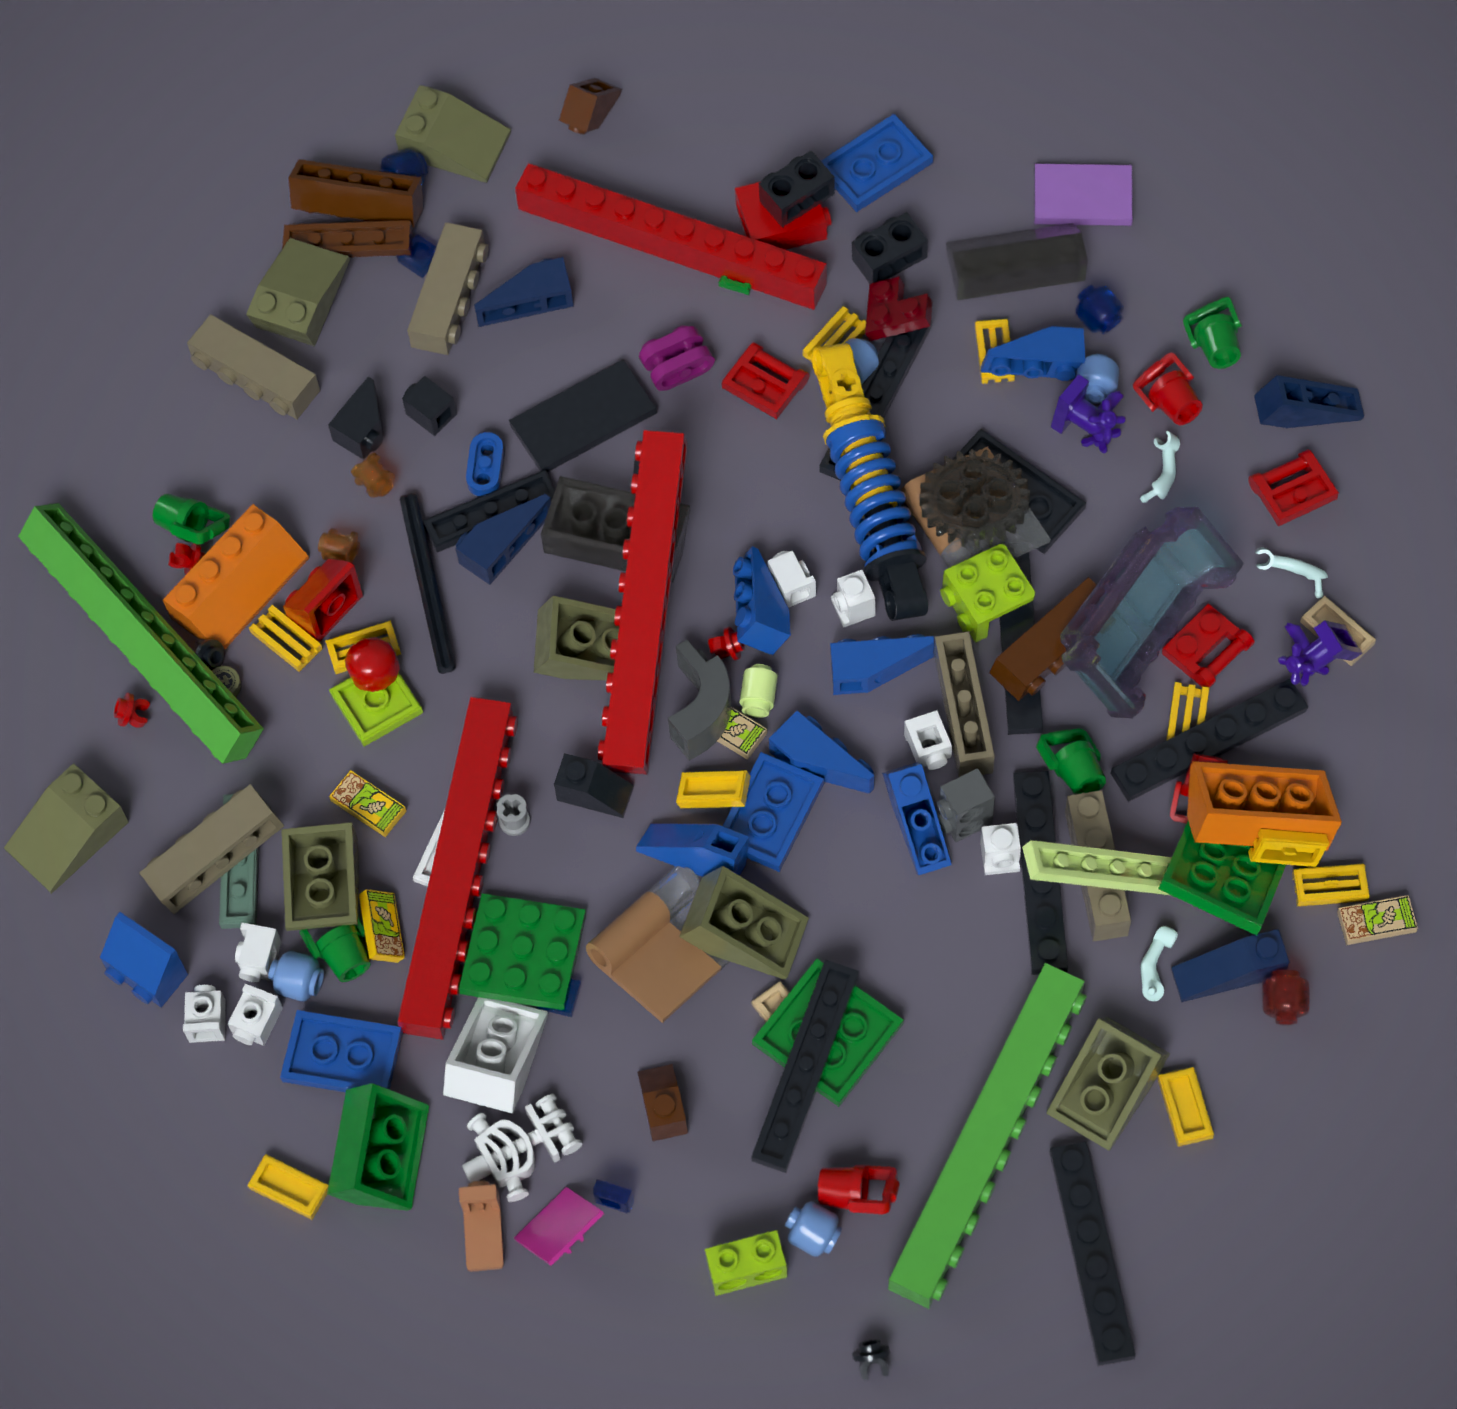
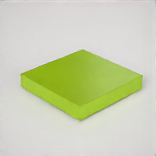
M399 673L396 681L386 689L375 692L358 689L351 677L329 689L331 697L364 747L423 713L422 707Z

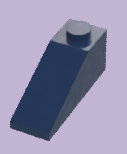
M546 258L540 262L530 264L474 304L478 327L574 307L564 258Z
M1276 375L1254 395L1259 421L1263 425L1296 428L1360 421L1364 418L1358 388Z
M543 494L476 524L470 532H465L456 544L455 549L459 564L491 585L553 514L551 498Z
M1279 929L1244 937L1171 967V972L1180 1000L1185 1002L1283 978L1286 975L1290 961Z

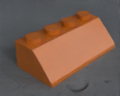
M252 504L168 593L163 602L172 620L198 639H214L219 641L225 650L306 563L309 556L278 521Z
M1192 761L1190 766L1187 818L1195 843L1254 846L1255 838H1259V830L1270 829L1326 834L1329 845L1325 851H1328L1342 823L1324 770Z

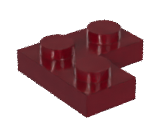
M900 277L869 284L865 334L868 339L873 341L931 327L933 301L928 293L903 299L904 283Z

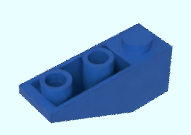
M1050 326L991 348L987 351L982 362L981 372L992 373L996 376L1009 374L1022 375L1027 378L1049 377L1057 378L1061 381L1075 379L1078 367L1085 363L1084 329Z
M752 546L743 557H739L733 567V575L735 576L734 600L736 601L735 625L737 626V642L773 655L791 636L790 612L759 549Z
M912 634L906 638L897 639L880 636L868 641L843 639L837 643H830L833 695L868 693L933 658L934 636L925 637L922 634Z
M796 711L769 738V753L781 761L822 777L824 782L869 794L874 790V772L864 760L853 758L839 739L835 737L831 739L822 732L820 724L811 716L804 717L799 711Z
M913 763L882 773L893 811L917 875L951 866L952 863L922 764Z
M650 824L637 844L636 852L701 877L722 866L740 876L746 866L749 836L718 824Z

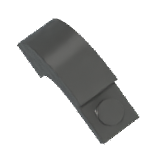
M685 640L676 646L678 667L698 689L699 693L690 705L668 717L671 740L690 761L713 746L724 733L731 715V694L728 673L719 656L717 655L708 660L701 649L696 650L688 640Z

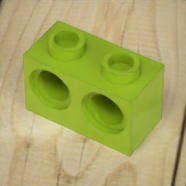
M777 1230L705 1249L706 1262L715 1296L787 1278V1266Z

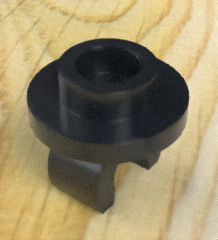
M199 639L196 642L198 644L195 652L196 655L210 670L220 667L225 655L223 645L214 639Z
M868 1340L858 1344L859 1349L855 1350L852 1356L854 1361L860 1362L859 1371L864 1380L869 1379L867 1369L873 1363L881 1366L883 1377L888 1376L889 1367L885 1357L890 1355L889 1346L881 1345L880 1340Z

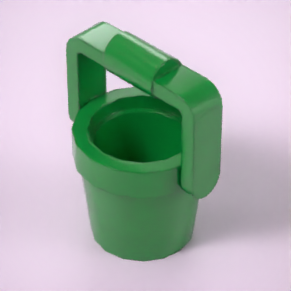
M1229 297L1213 301L1184 317L1183 324L1193 349L1200 347L1213 368H1227L1234 365L1240 359L1241 351L1237 338V328L1242 327V323L1236 307ZM1229 308L1232 317L1230 315L1219 313ZM1198 323L1193 332L1192 325Z
M168 493L163 494L153 509V521L156 525L171 532L178 539L189 543L203 544L230 527V515L228 513L207 506L204 502L194 498L187 499ZM207 520L213 521L212 524L205 527L207 524Z
M1066 729L1049 732L1040 736L1036 744L1038 752L1048 768L1054 770L1056 775L1066 783L1074 795L1100 791L1104 787L1106 778L1099 764L1101 759L1100 752L1085 730ZM1070 743L1058 751L1056 755H1054L1049 745Z
M359 919L358 924L342 925L330 930L316 944L308 932L309 929L299 930L312 957L324 959L340 982L354 980L370 968V961L360 940L365 937V931Z

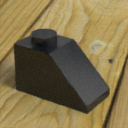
M370 377L366 378L328 424L332 440L363 460L371 451L374 452L379 448L384 436L378 396L374 380Z
M564 753L554 782L557 801L624 818L634 788L633 784L599 762Z

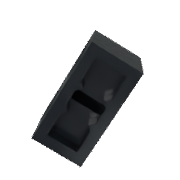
M812 150L803 156L795 157L787 166L776 173H769L759 183V201L781 227L786 226L835 195L834 175Z
M906 212L899 217L889 218L882 226L871 232L860 234L852 242V260L870 284L887 280L926 259L928 240Z

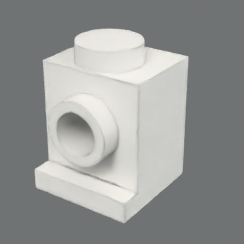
M793 550L790 552H779L771 560H768V569L788 608L816 597V581L813 576H810L805 562L797 560Z
M863 570L837 578V592L833 593L831 601L843 628L874 617L875 596Z
M936 710L905 721L904 736L909 743L916 763L922 764L923 767L927 766L929 770L943 767L947 763V759L951 758L952 745L938 711ZM928 744L933 745V746H930V747H927V748H924V749H923V747H924L925 745H928Z
M1017 823L981 827L980 846L985 875L1020 872L1021 847Z
M242 923L240 930L244 937V942L240 941L238 943L235 953V961L240 967L239 977L250 982H259L260 979L269 980L270 966L273 960L277 959L282 942L275 928Z
M245 984L242 989L243 994L228 1022V1026L233 1033L232 1036L239 1042L246 1045H252L255 1042L265 1046L283 1007L278 996ZM251 1011L257 1013L254 1018L248 1019Z
M198 985L194 987V992L185 993L183 1032L189 1043L225 1041L226 1000L221 990L216 991V988L212 985ZM199 1008H208L203 1013L197 1012Z

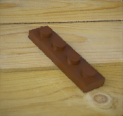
M410 220L284 225L282 249L287 241L292 238L349 257L411 255L413 225Z

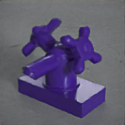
M1078 374L1060 395L1051 428L1062 434L1072 422L1087 433L1092 434V437L1081 440L1083 447L1094 444L1099 447L1101 453H1106L1108 451L1107 445L1110 443L1111 438L1121 435L1119 428L1113 430L1111 428L1116 423L1122 424L1126 421L1124 416H1116L1115 412L1112 411L1124 395L1120 391L1109 393L1097 408L1087 401L1085 397L1090 381Z
M1323 621L1314 627L1319 638L1310 643L1300 625L1287 622L1284 627L1295 644L1291 648L1292 655L1289 657L1281 656L1278 658V662L1286 665L1287 670L1292 674L1291 683L1293 685L1300 683L1302 686H1306L1309 682V677L1313 676L1316 672L1327 675L1329 668L1325 665L1336 658L1352 661L1363 653L1343 624Z

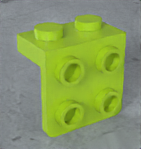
M1003 544L996 545L944 570L943 584L940 589L945 604L948 607L953 606L958 614L957 621L963 632L969 631L975 643L987 638L990 621L1033 601L1035 598L1033 587L1008 548Z

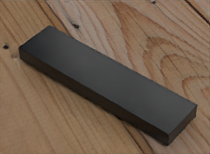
M544 470L423 520V523L438 553L455 546L465 532H470L480 522L543 494L551 498V504L553 505L560 502L559 495L547 471Z

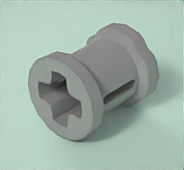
M518 794L504 795L497 802V816L500 828L510 836L523 834L530 825L529 813L526 811V801Z

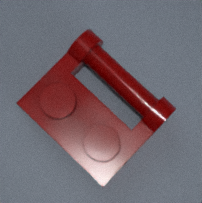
M753 342L722 380V388L777 419L797 392L805 387L810 374L801 368L798 370L766 353L761 345ZM757 362L789 380V382L786 384L752 364Z
M1309 449L1300 452L1297 458L1263 474L1257 472L1248 477L1252 491L1260 497L1278 527L1337 500L1339 494ZM1303 469L1308 471V473L1274 489H1271L1269 486Z
M1208 603L1163 647L1162 655L1201 687L1210 688L1216 682L1215 677L1242 651H1248L1255 641L1246 630L1239 629ZM1225 638L1231 641L1206 668L1198 665Z

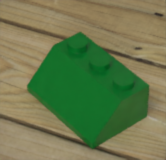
M373 1083L347 1089L327 1195L355 1205L411 1210L429 1105Z

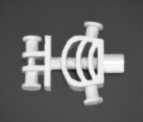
M554 1094L546 1095L536 1103L537 1109H542L545 1114L541 1119H539L531 1104L525 1107L526 1113L535 1128L534 1131L528 1134L510 1120H500L490 1127L485 1121L486 1115L484 1113L476 1115L469 1121L467 1128L470 1131L475 1130L479 1135L475 1138V1143L481 1154L462 1165L470 1183L479 1181L492 1174L500 1188L507 1186L509 1191L507 1200L509 1202L519 1201L529 1195L528 1190L523 1189L521 1181L530 1177L535 1170L533 1146L543 1142L554 1163L561 1159L553 1143L560 1140L563 1146L561 1150L563 1155H569L582 1146L581 1140H576L572 1134L574 1130L572 1123L563 1124L562 1120L566 1117L564 1109H558L555 1104L557 1098ZM555 1125L556 1128L547 1133L546 1129ZM504 1133H511L519 1139L511 1141ZM494 1139L504 1146L502 1148H499L497 1144L492 1140ZM527 1150V1161L521 1167L518 1155ZM513 1158V1171L508 1172L506 1162Z

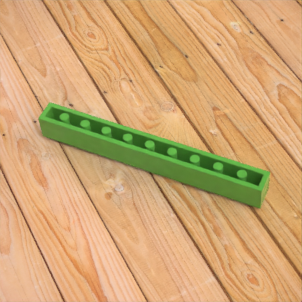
M59 503L34 506L18 536L28 547V550L48 569L49 574L56 578L67 590L69 596L76 600L88 614V617L108 636V639L128 658L130 664L138 669L147 679L150 686L165 699L170 708L190 727L192 733L200 738L216 759L222 764L246 759L264 728Z
M1044 964L889 1278L888 1290L927 1309L930 1308L934 1299L937 1301L941 1300L949 1282L944 1277L950 1266L953 1268L957 1267L965 1248L961 1247L960 1244L965 1234L972 1236L979 1222L980 1215L976 1214V1211L981 1201L986 1204L988 1203L995 1189L996 1183L991 1180L996 1170L998 1169L1003 1172L1008 1163L1011 1151L1007 1150V1147L1012 1137L1018 1140L1027 1122L1026 1119L1022 1118L1027 1106L1035 1107L1042 1088L1038 1087L1042 1075L1050 1076L1057 1060L1053 1053L1058 1044L1065 1045L1072 1030V1026L1068 1022L1073 1013L1080 1014L1085 1004L1087 995L1083 994L1084 980L1049 964Z

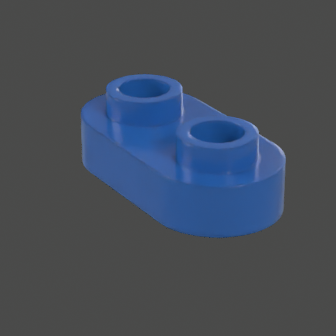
M484 432L478 434L470 444L466 482L469 491L479 497L498 490L500 486L504 447L501 438L494 433ZM485 451H492V452H493V453H492L491 455H489V456L483 455V453H484ZM481 480L489 481L487 484L484 485L478 484Z

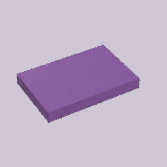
M1035 164L1034 224L1131 226L1132 165Z

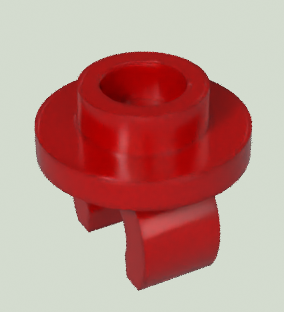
M176 543L175 553L170 552L168 565L177 569L184 568L186 575L205 553L201 551L200 544L193 543L190 547L184 543Z
M730 626L724 628V636H717L708 640L710 653H715V656L718 655L720 659L731 656L733 660L741 659V651L745 650V645L737 642V631L734 632Z
M127 692L124 698L119 697L117 699L113 716L118 718L119 726L125 727L129 722L133 727L141 728L147 723V718L139 717L135 709L146 711L150 706V702L145 699H136L134 701V694Z

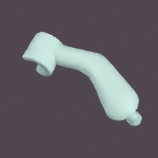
M1166 431L1168 441L1165 444L1157 437L1154 439V445L1162 450L1163 469L1160 477L1152 482L1153 490L1140 497L1142 503L1148 502L1149 499L1156 495L1164 499L1175 480V452L1180 447V439L1169 431Z
M1265 547L1256 549V554L1267 553L1269 555V560L1266 563L1256 564V567L1265 570L1272 566L1305 576L1310 580H1315L1316 598L1323 597L1321 579L1328 578L1324 570L1298 559L1273 555Z
M1167 926L1160 927L1156 931L1153 942L1140 965L1143 995L1147 1000L1153 1002L1161 999L1164 994V988L1156 969L1158 958L1164 946L1169 949L1173 947L1178 936L1176 930Z

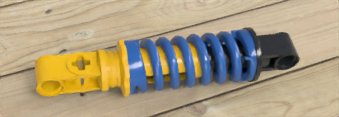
M842 343L814 347L812 350V366L818 378L823 400L827 408L825 418L831 425L824 432L823 438L825 445L830 448L832 461L836 463L834 471L837 478L841 480L840 490L846 496L844 501L845 507L851 512L849 521L852 527L855 528V540L860 544V557L866 561L863 572L867 580L879 581L886 613L891 621L925 616L928 612V598L922 587L917 569L925 564L927 558L915 535V526L905 523L911 517L910 510L907 507H900L906 501V495L904 492L896 490L901 485V479L898 475L891 474L896 469L895 461L891 458H886L891 452V446L887 442L881 441L886 438L884 419L882 416L871 415L870 413L872 409L870 400L864 396L850 345Z

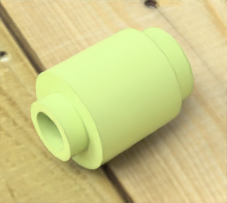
M754 664L751 668L744 671L740 705L742 706V712L747 716L755 718L767 717L770 710L774 707L778 675L768 665Z

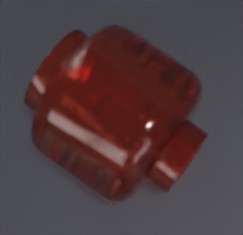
M1277 970L1271 973V977L1264 980L1262 984V1008L1264 1013L1269 1017L1275 1018V1023L1279 1025L1297 1024V1018L1304 1017L1309 1013L1310 986L1305 978L1300 977V972Z

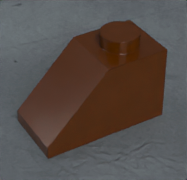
M596 78L569 85L559 121L568 124V129L578 134H586L587 132L599 129L620 97L622 89Z
M673 1064L638 1071L637 1074L652 1141L688 1134Z

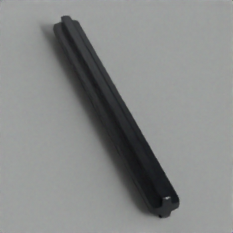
M414 493L402 495L399 500L437 670L441 674L453 672L456 668L418 498Z

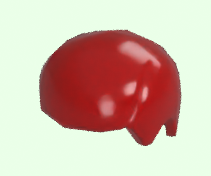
M377 637L360 639L350 647L346 654L345 666L347 672L358 689L375 692L386 689L396 681L400 670V663L396 652L387 641Z

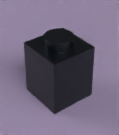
M425 376L417 384L410 385L402 397L406 415L433 436H436L457 415L454 398Z

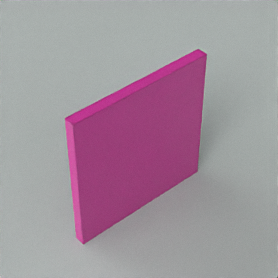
M565 1187L514 1239L552 1266L565 1252L568 1254L572 1253L569 1248L577 1240L584 1241L583 1234L604 1213Z

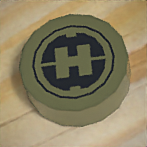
M220 666L211 670L235 697L240 693L242 687L241 679L235 669L228 666Z

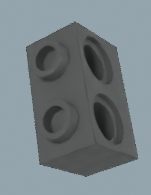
M978 768L940 786V798L937 801L939 808L938 820L941 830L944 834L950 833L955 843L980 831L981 827L991 826L993 823L995 796Z

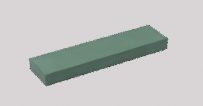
M234 794L223 795V805L230 801ZM259 847L221 876L219 917L221 929L240 928L242 923L257 925Z

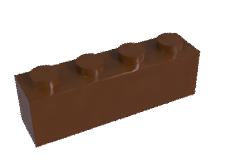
M298 159L288 177L291 209L302 210L308 213L334 215L339 218L360 219L367 222L410 220L413 228L423 211L422 178L302 159Z
M1088 577L996 658L989 673L1018 701L1027 693L1031 696L1035 695L1045 685V677L1051 672L1054 675L1060 673L1069 663L1067 658L1072 653L1081 654L1091 644L1092 639L1090 637L1096 632L1102 635L1111 627L1115 621L1112 616L1118 604Z

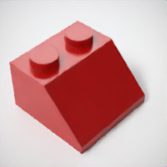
M328 559L322 566H317L310 573L308 581L299 590H294L287 597L283 606L286 616L320 643L363 597L355 566L348 561Z

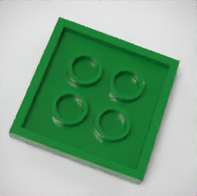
M1187 821L1158 889L1252 934L1258 935L1286 864L1251 862L1248 851L1250 848H1254V846L1195 843L1189 821Z
M482 893L459 985L460 994L565 1011L585 924L586 909Z
M819 959L813 962L752 1039L753 1046L784 1068L824 964ZM857 986L854 988L817 1088L818 1093L838 1107L844 1102L904 1023L901 1017Z

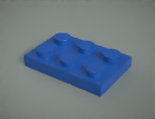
M893 114L821 160V162L834 175L835 189L858 212L933 163V155L903 122Z
M760 752L749 774L751 778L745 807H732L723 827L749 836L748 859L780 872L824 785V778Z
M297 1010L280 1078L285 1083L346 1092L347 1089L371 1083L390 1090L403 1035L402 1027Z

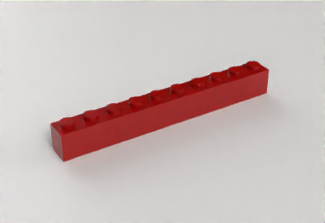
M530 163L527 164L515 187L518 210L718 278L724 275L728 279L748 283L752 286L753 290L815 310L827 285L826 263Z
M644 430L642 441H637L635 460L640 461L638 474L633 473L631 481V493L636 494L634 506H629L627 513V526L632 527L630 539H625L623 545V559L627 560L626 572L620 573L619 593H623L622 606L617 605L615 610V626H619L618 639H612L610 658L615 660L614 672H608L606 681V692L611 693L609 706H604L602 713V726L607 727L605 740H600L598 745V760H601L602 765L613 772L648 774L688 446L684 433Z
M470 697L398 1017V1025L402 1027L403 1034L443 1040L445 1030L451 1029L453 1025L455 1008L451 1007L453 995L458 996L460 993L459 985L462 974H458L460 962H465L469 948V941H465L467 929L474 928L476 919V908H472L474 897H480L482 892L483 876L479 875L482 863L487 864L489 860L490 843L486 842L489 831L494 832L497 823V811L493 810L495 800H499L503 795L504 779H500L502 768H508L510 763L511 748L507 747L509 736L515 737L517 731L518 716H513L512 705L508 702Z

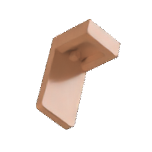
M487 1181L471 1182L468 1184V1187L459 1188V1200L464 1213L467 1270L472 1272L502 1269L504 1267L501 1205L496 1184L490 1185Z

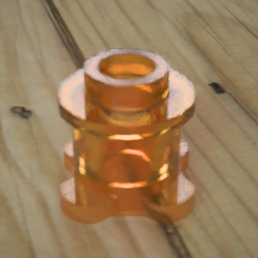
M371 453L367 459L355 465L351 470V474L355 477L354 482L356 485H364L367 488L366 493L373 498L387 495L392 490L395 475L383 468V465L379 462L380 456L377 453Z
M331 528L328 533L324 532L318 543V551L322 552V559L325 561L335 559L353 563L360 547L358 532L352 531L347 536L337 533L335 528Z

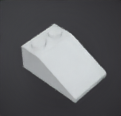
M478 997L445 1063L443 1095L513 1113L523 1092L548 1017V1011L517 1003Z

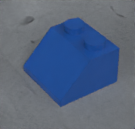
M119 912L100 955V959L106 967L104 973L116 984L121 986L125 982L134 988L131 992L143 1003L148 1005L152 1001L162 1008L188 976V973L174 948L123 913Z

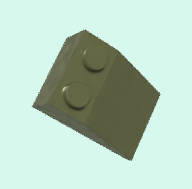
M419 85L395 133L400 157L487 183L509 139L511 129L449 93Z
M290 238L258 284L246 315L256 328L315 347L350 261L349 256Z
M552 596L538 609L533 673L562 679L607 680L608 672H614L615 660L610 658L612 639H618L619 626H615L616 609Z
M73 763L46 788L4 849L52 894L129 822L121 806Z
M352 822L281 829L286 931L358 924V838Z
M722 866L701 878L679 937L709 955L786 979L788 978L809 918Z
M1109 1017L1098 1018L1051 1103L1047 1114L1110 1151L1153 1086L1170 1053Z

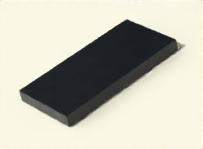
M621 360L510 419L509 423L540 472L544 470L549 472L657 414V409L625 361Z
M980 429L949 463L988 447L1029 506L1028 512L1001 524L1045 554L1084 511L1086 502Z

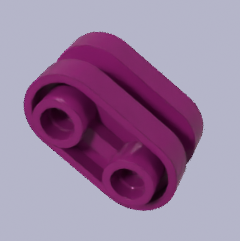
M683 325L664 337L649 340L642 346V350L639 353V359L647 371H652L650 378L659 391L670 390L709 371L715 363L709 348L702 346L703 338L694 326Z

